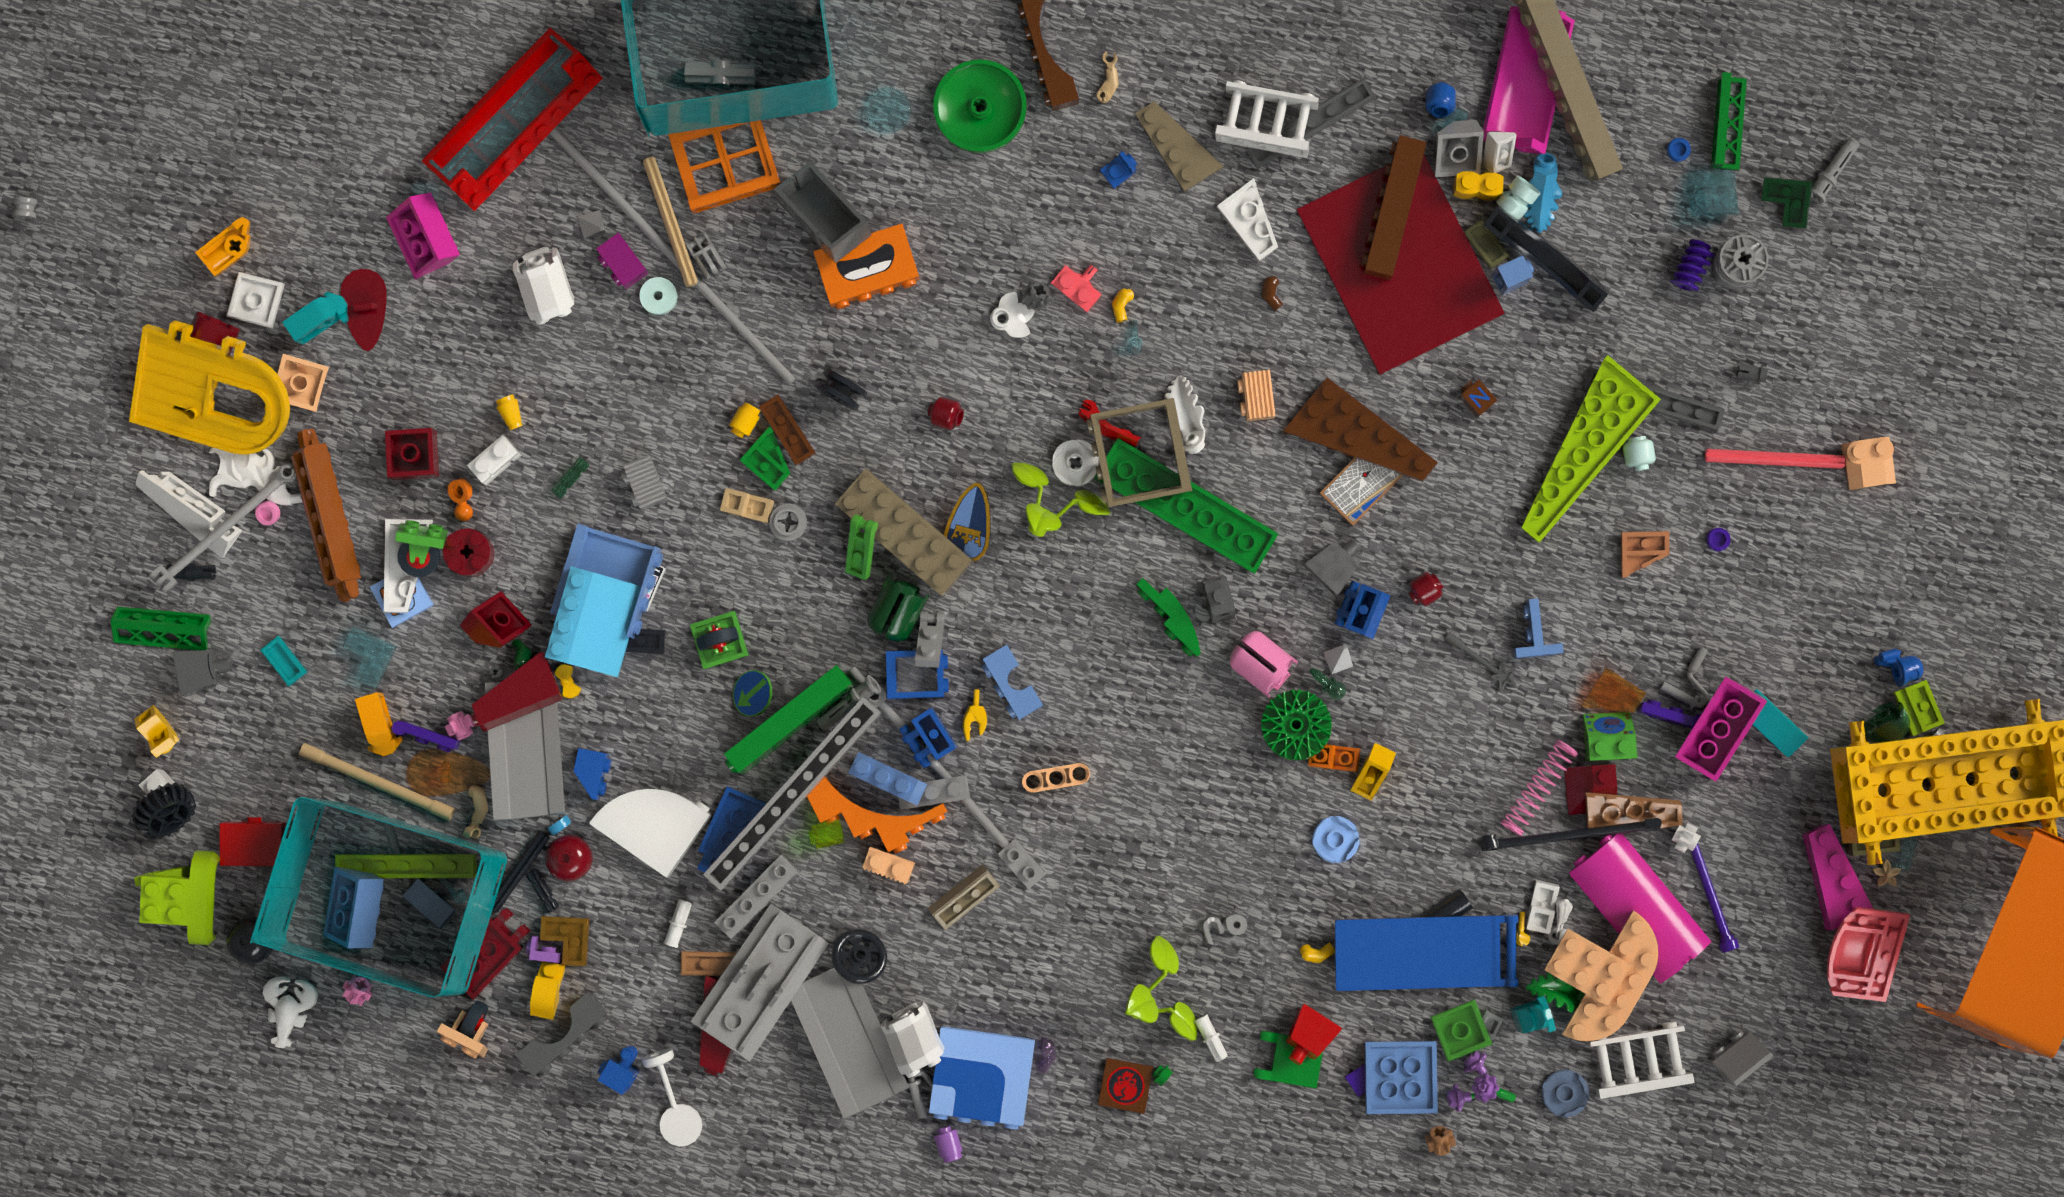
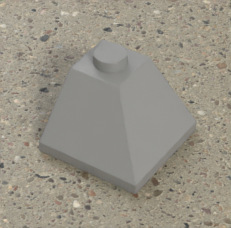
M1477 120L1453 121L1437 133L1435 177L1456 176L1464 171L1480 174L1484 131Z

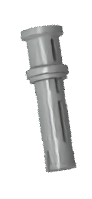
M1851 137L1846 138L1825 171L1819 172L1817 175L1818 179L1811 190V199L1821 204L1825 202V196L1831 188L1836 186L1837 177L1860 146L1858 141Z
M867 675L864 682L856 688L852 687L847 697L816 720L819 727L823 731H827L828 728L848 714L862 697L869 699L875 693L879 694L881 692L879 684L872 676Z

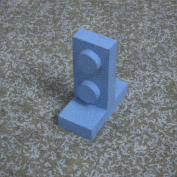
M1527 600L1526 605H1523V617L1528 619L1529 629H1525L1527 643L1531 642V647L1513 649V658L1564 653L1563 643L1544 645L1539 600Z

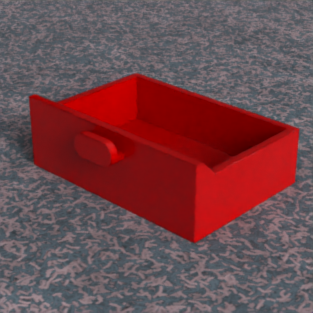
M247 817V821H224L220 823V866H274L286 822H262V817Z

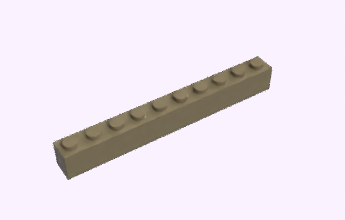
M1513 0L1520 10L1521 22L1529 32L1530 44L1536 49L1538 54V63L1541 69L1545 71L1547 85L1557 100L1556 107L1564 117L1565 129L1573 139L1574 151L1582 161L1584 175L1589 178L1590 182L1622 170V164L1555 1Z

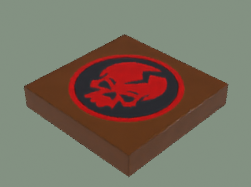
M1106 1058L1098 1105L1145 1114L1153 1066Z

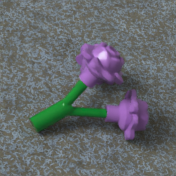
M1473 1052L1465 1056L1464 1072L1476 1071L1481 1076L1474 1079L1475 1084L1471 1087L1474 1093L1463 1092L1461 1089H1458V1084L1453 1085V1090L1447 1091L1448 1105L1455 1108L1456 1112L1462 1110L1464 1102H1469L1472 1099H1481L1484 1103L1496 1097L1511 1103L1516 1099V1094L1499 1088L1496 1083V1077H1490L1486 1073L1487 1069L1483 1065L1484 1059L1487 1057L1485 1052L1481 1054Z

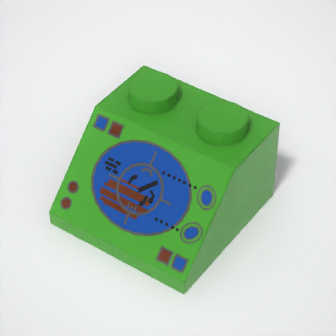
M1630 712L1583 714L1585 761L1637 758L1636 734Z

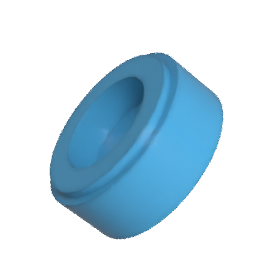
M565 815L547 829L552 835H555L568 826L571 820Z

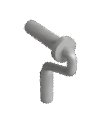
M1699 647L1687 672L1688 679L1703 695L1700 702H1697L1699 696L1692 697L1666 682L1663 683L1660 689L1689 705L1688 709L1691 711L1694 707H1704L1709 699L1708 692L1693 677V674L1697 672L1708 652L1703 647Z
M920 1070L918 1074L909 1078L907 1082L918 1119L926 1117L927 1114L918 1086L921 1080L914 1078L922 1075L929 1086L933 1087L932 1079L924 1070Z

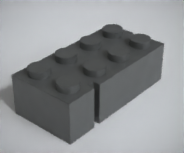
M811 162L794 173L799 188L798 191L791 177L774 188L778 203L822 247V250L835 263L872 235L868 221Z

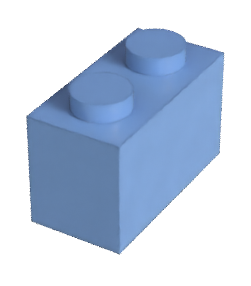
M1522 255L1497 267L1491 276L1502 296L1527 284L1533 277L1534 269L1528 259L1525 260Z

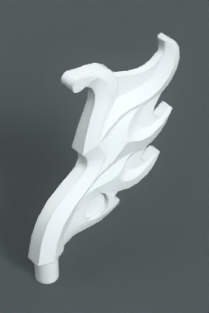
M212 447L209 453H217L219 455L220 467L217 475L210 482L209 495L215 497L217 488L221 485L242 489L255 486L258 491H261L276 478L281 466L273 469L275 464L274 457L267 449L262 450L264 456L260 457L257 453L234 454ZM286 483L266 498L275 504L286 506L303 503L301 493L291 495L286 489Z

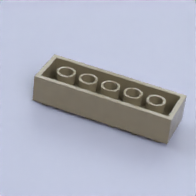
M866 468L835 503L850 518L858 514L863 516L866 521L873 520L877 522L878 528L874 538L941 596H944L974 562V560Z

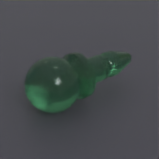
M1310 669L1313 678L1323 685V690L1328 692L1330 698L1340 700L1345 696L1346 687L1342 682L1336 681L1334 677L1328 678L1319 670Z

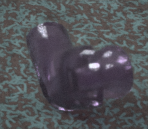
M1043 1037L1038 1041V1047L1041 1049L1043 1058L1036 1068L1046 1074L1057 1058L1054 1042Z

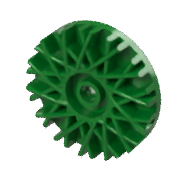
M1292 689L1291 691H1284L1276 695L1273 700H1270L1262 715L1261 730L1267 746L1275 754L1287 760L1300 761L1317 755L1326 746L1331 735L1332 719L1326 704L1316 697L1315 694H1311L1309 691H1301L1300 689ZM1294 721H1299L1301 723V727L1299 729H1294L1292 727V723Z

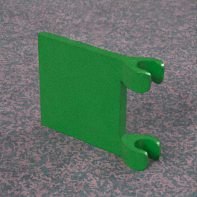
M1261 1031L1260 1039L1274 1042L1276 1046L1271 1071L1255 1068L1254 1077L1317 1089L1323 1052L1314 1060L1306 1056L1302 1064L1297 1065L1289 1059L1294 1047L1286 1042L1288 1035Z

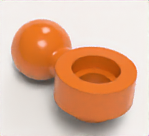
M459 478L448 485V495L452 501L457 503L454 509L456 519L465 522L470 520L473 515L471 506L467 504V500L472 496V486L466 479Z

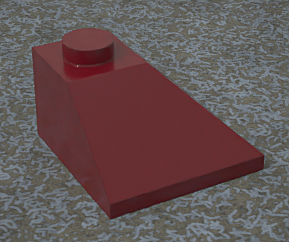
M500 591L471 610L459 626L475 643L501 648L528 630L532 624L505 594Z
M1616 764L1566 768L1567 771H1564L1568 815L1586 814L1585 792L1617 795Z

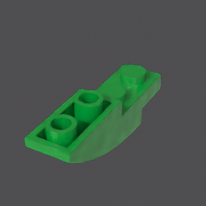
M1142 578L1136 584L1138 588L1136 593L1144 601L1150 599L1156 605L1153 609L1162 618L1165 616L1169 618L1163 624L1166 628L1163 632L1172 641L1175 639L1183 644L1180 648L1189 657L1194 655L1197 658L1201 654L1199 641L1191 620L1182 605L1167 587L1159 594Z

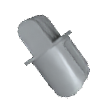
M704 231L702 236L694 237L695 240L685 244L708 280L711 276L700 259H706L714 274L719 272L709 257L710 253H713L723 270L727 267ZM708 241L709 245L703 248L701 244ZM699 246L701 250L694 253L692 249Z

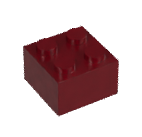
M418 428L385 431L387 478L391 480L439 478L438 440L435 429Z

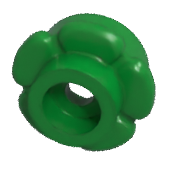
M1160 1065L1152 1076L1155 1078L1154 1084L1157 1083L1162 1087L1173 1074L1168 1068L1169 1065H1166L1165 1068Z

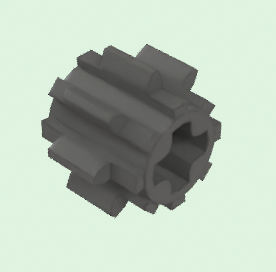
M1031 281L1028 286L1022 289L1023 299L1021 301L1023 305L1027 306V309L1040 311L1051 300L1049 298V287H1046L1044 282Z

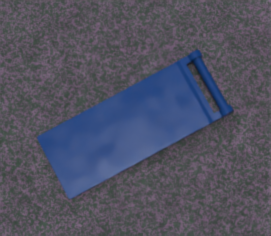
M1518 915L1335 920V988L1337 991L1517 987L1519 986V979L1516 978V923H1518ZM1500 923H1506L1507 978H1500Z

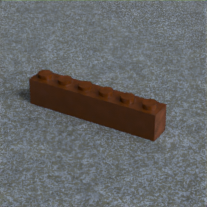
M1399 135L1397 141H1392L1389 152L1390 155H1393L1391 164H1386L1384 177H1388L1386 186L1381 185L1378 199L1382 200L1380 208H1375L1372 221L1376 222L1374 231H1369L1367 244H1371L1368 253L1364 252L1361 266L1365 267L1364 274L1391 280L1393 277L1426 141Z

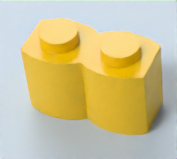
M1471 171L1460 172L1453 181V196L1460 199L1477 197L1486 201L1496 200L1503 193L1504 177L1497 173L1479 175Z

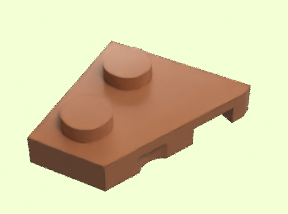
M1669 531L1621 532V577H1628L1631 573L1669 555Z

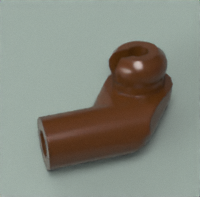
M1270 276L1265 278L1262 283L1261 295L1276 312L1283 303L1275 295L1279 280L1276 276Z

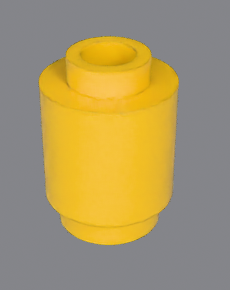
M744 402L742 406L738 407L729 423V426L732 428L730 432L742 439L744 435L749 437L760 418L758 416L760 410Z

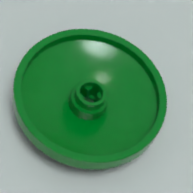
M978 59L966 61L955 66L942 78L935 92L933 107L937 126L950 143L968 152L988 153L1006 146L1018 135L1025 121L1027 104L1024 89L1013 72L997 62ZM978 106H983L985 110L977 112L976 108Z

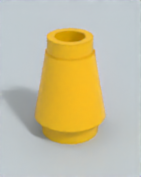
M513 394L496 400V409L509 427V430L523 426L518 399H515Z

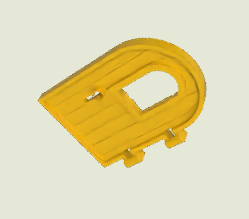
M176 320L169 324V330L150 324L143 326L129 422L234 454L260 452L280 438L286 429L290 415V402L287 390L281 378L268 364L252 355L243 353L246 345L245 341L227 336L222 339V346L199 340L190 337L193 325ZM177 331L182 332L181 341L175 339ZM230 347L235 348L234 356L228 355ZM218 382L250 390L259 395L266 405L264 406L265 415L262 419L263 421L252 422L214 410V392ZM175 406H178V407H181V408H184V409H187V410L184 411V410H181V409H177V408H175Z

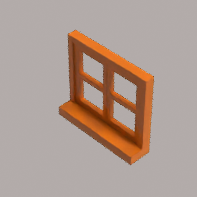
M761 120L668 134L693 214L773 190L781 184ZM750 123L757 146L727 155L721 131ZM712 134L720 158L690 167L683 143ZM759 151L766 175L736 184L729 160ZM721 163L729 187L699 196L692 172Z

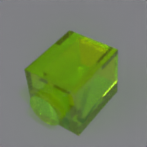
M840 819L812 825V831H808L811 845H816V849L845 843Z

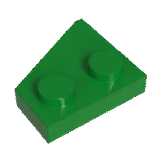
M770 427L765 430L740 459L747 468L775 492L791 474L774 432Z

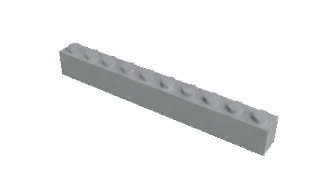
M862 697L703 875L720 891L724 890L882 712L868 699Z

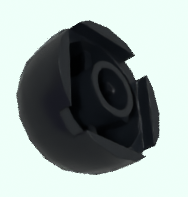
M256 917L243 918L234 923L228 931L226 938L227 950L240 963H260L267 959L273 950L256 943H250L257 921Z

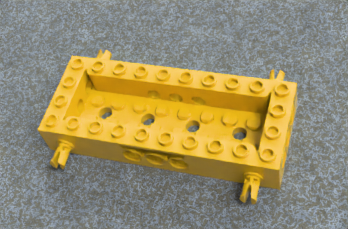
M2040 699L2024 701L2027 722L2025 724L1869 743L1865 739L1864 721L1848 722L1851 744L1845 747L1830 748L1842 843L1865 844L1867 865L1883 864L1880 842L1888 839L2033 820L2041 821L2043 830L2058 836L2056 819L2064 817V720L2046 722L2042 720ZM2012 767L2018 770V777L2015 780L2010 776ZM1969 772L1975 777L1972 785H1969L1966 781V776ZM1925 778H1928L1931 782V788L1928 791H1925L1922 787V782ZM1882 783L1887 787V793L1884 797L1878 793V787Z

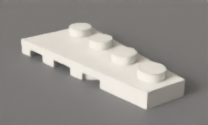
M385 519L384 613H408L418 577L405 573L397 559V552L402 542L395 541L396 532L401 522L405 523V519ZM412 520L419 522L420 526L429 527V524H433V520Z

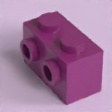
M619 232L596 248L600 254L597 256V259L604 268L608 266L611 268L613 274L610 276L618 287L623 285L627 290L649 274Z

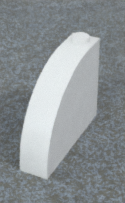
M643 789L628 792L613 799L597 812L589 824L668 878L712 815L708 813L710 808L700 801L695 804L677 793L658 789Z

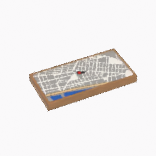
M1354 458L1319 494L1353 526L1403 475L1384 467H1378L1373 465V463Z

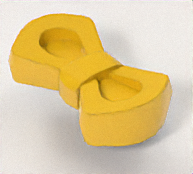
M562 664L556 669L554 674L561 680L560 683L563 686L562 696L573 699L579 695L581 688L573 683L571 677L573 666Z

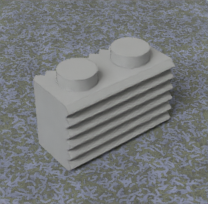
M650 455L623 465L625 471L621 472L625 484H630L633 493H630V497L635 507L639 505V508L644 510L668 500Z

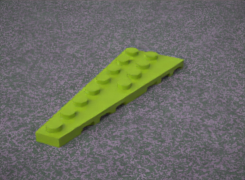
M1607 355L1603 359L1521 526V529L1538 543L1541 542L1661 400L1610 356Z

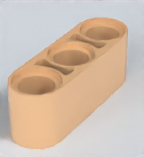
M1082 763L1035 770L1024 775L1022 784L1026 791L1031 793L1076 786L1088 781L1090 771ZM1081 767L1086 771L1084 780L1077 781L1073 778L1072 772L1075 768ZM1054 771L1060 772L1063 776L1062 782L1058 785L1052 784L1049 780L1050 774ZM1031 775L1037 776L1040 780L1039 786L1035 789H1031L1026 785V779Z

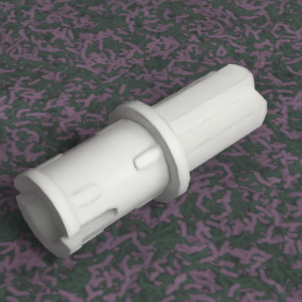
M685 900L678 901L673 918L669 920L671 924L663 942L664 944L678 948L683 929L687 928L685 923L692 906L690 902Z
M1208 1014L1196 1019L1194 1022L1204 1038L1202 1042H1206L1214 1060L1219 1062L1225 1059L1227 1053L1218 1037L1220 1034L1216 1033Z

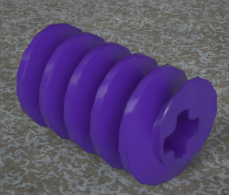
M1690 239V246L1685 248L1687 255L1681 257L1683 263L1677 265L1678 271L1673 274L1675 280L1670 282L1687 291H1699L1695 282L1702 283L1703 280L1698 275L1707 274V271L1702 266H1710L1711 263L1706 258H1714L1715 255L1710 251L1711 246L1697 239Z

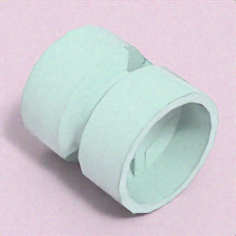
M1517 175L1509 185L1510 190L1504 191L1496 202L1507 213L1520 220L1528 210L1527 205L1533 204L1541 193L1532 184Z

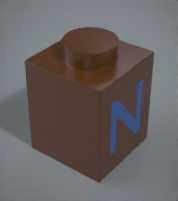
M1479 379L1475 383L1470 380L1460 389L1463 392L1459 396L1460 400L1476 418L1497 401Z

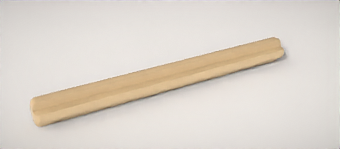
M655 157L646 158L643 160V164L685 286H694L698 280Z

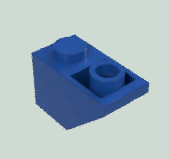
M578 748L574 773L591 799L600 800V796H604L607 783L603 781L605 773L610 771L612 760L608 759L609 754Z

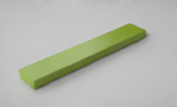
M336 854L335 867L368 872L380 878H475L477 874V854Z

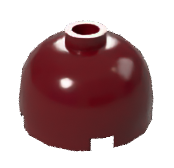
M574 835L560 836L553 840L547 848L545 855L546 867L550 874L558 880L565 882L577 881L584 877L591 869L593 862L592 850L581 837Z

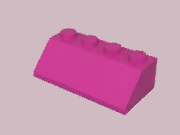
M1725 676L1675 757L1716 782L1767 700Z

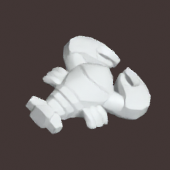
M274 977L264 986L263 996L265 1001L275 1008V1011L271 1008L268 1009V1021L276 1023L277 1037L271 1039V1043L275 1044V1047H291L292 1042L288 1039V1036L291 1034L293 1026L299 1028L304 1026L307 1015H299V1013L311 1009L316 1004L318 998L317 990L312 983L304 980H295V984L303 988L301 992L297 987H294V992L301 1001L300 1003H297L290 995L283 996L280 999L277 998L289 987L285 985L283 988H279L280 983L290 982V979L287 977Z

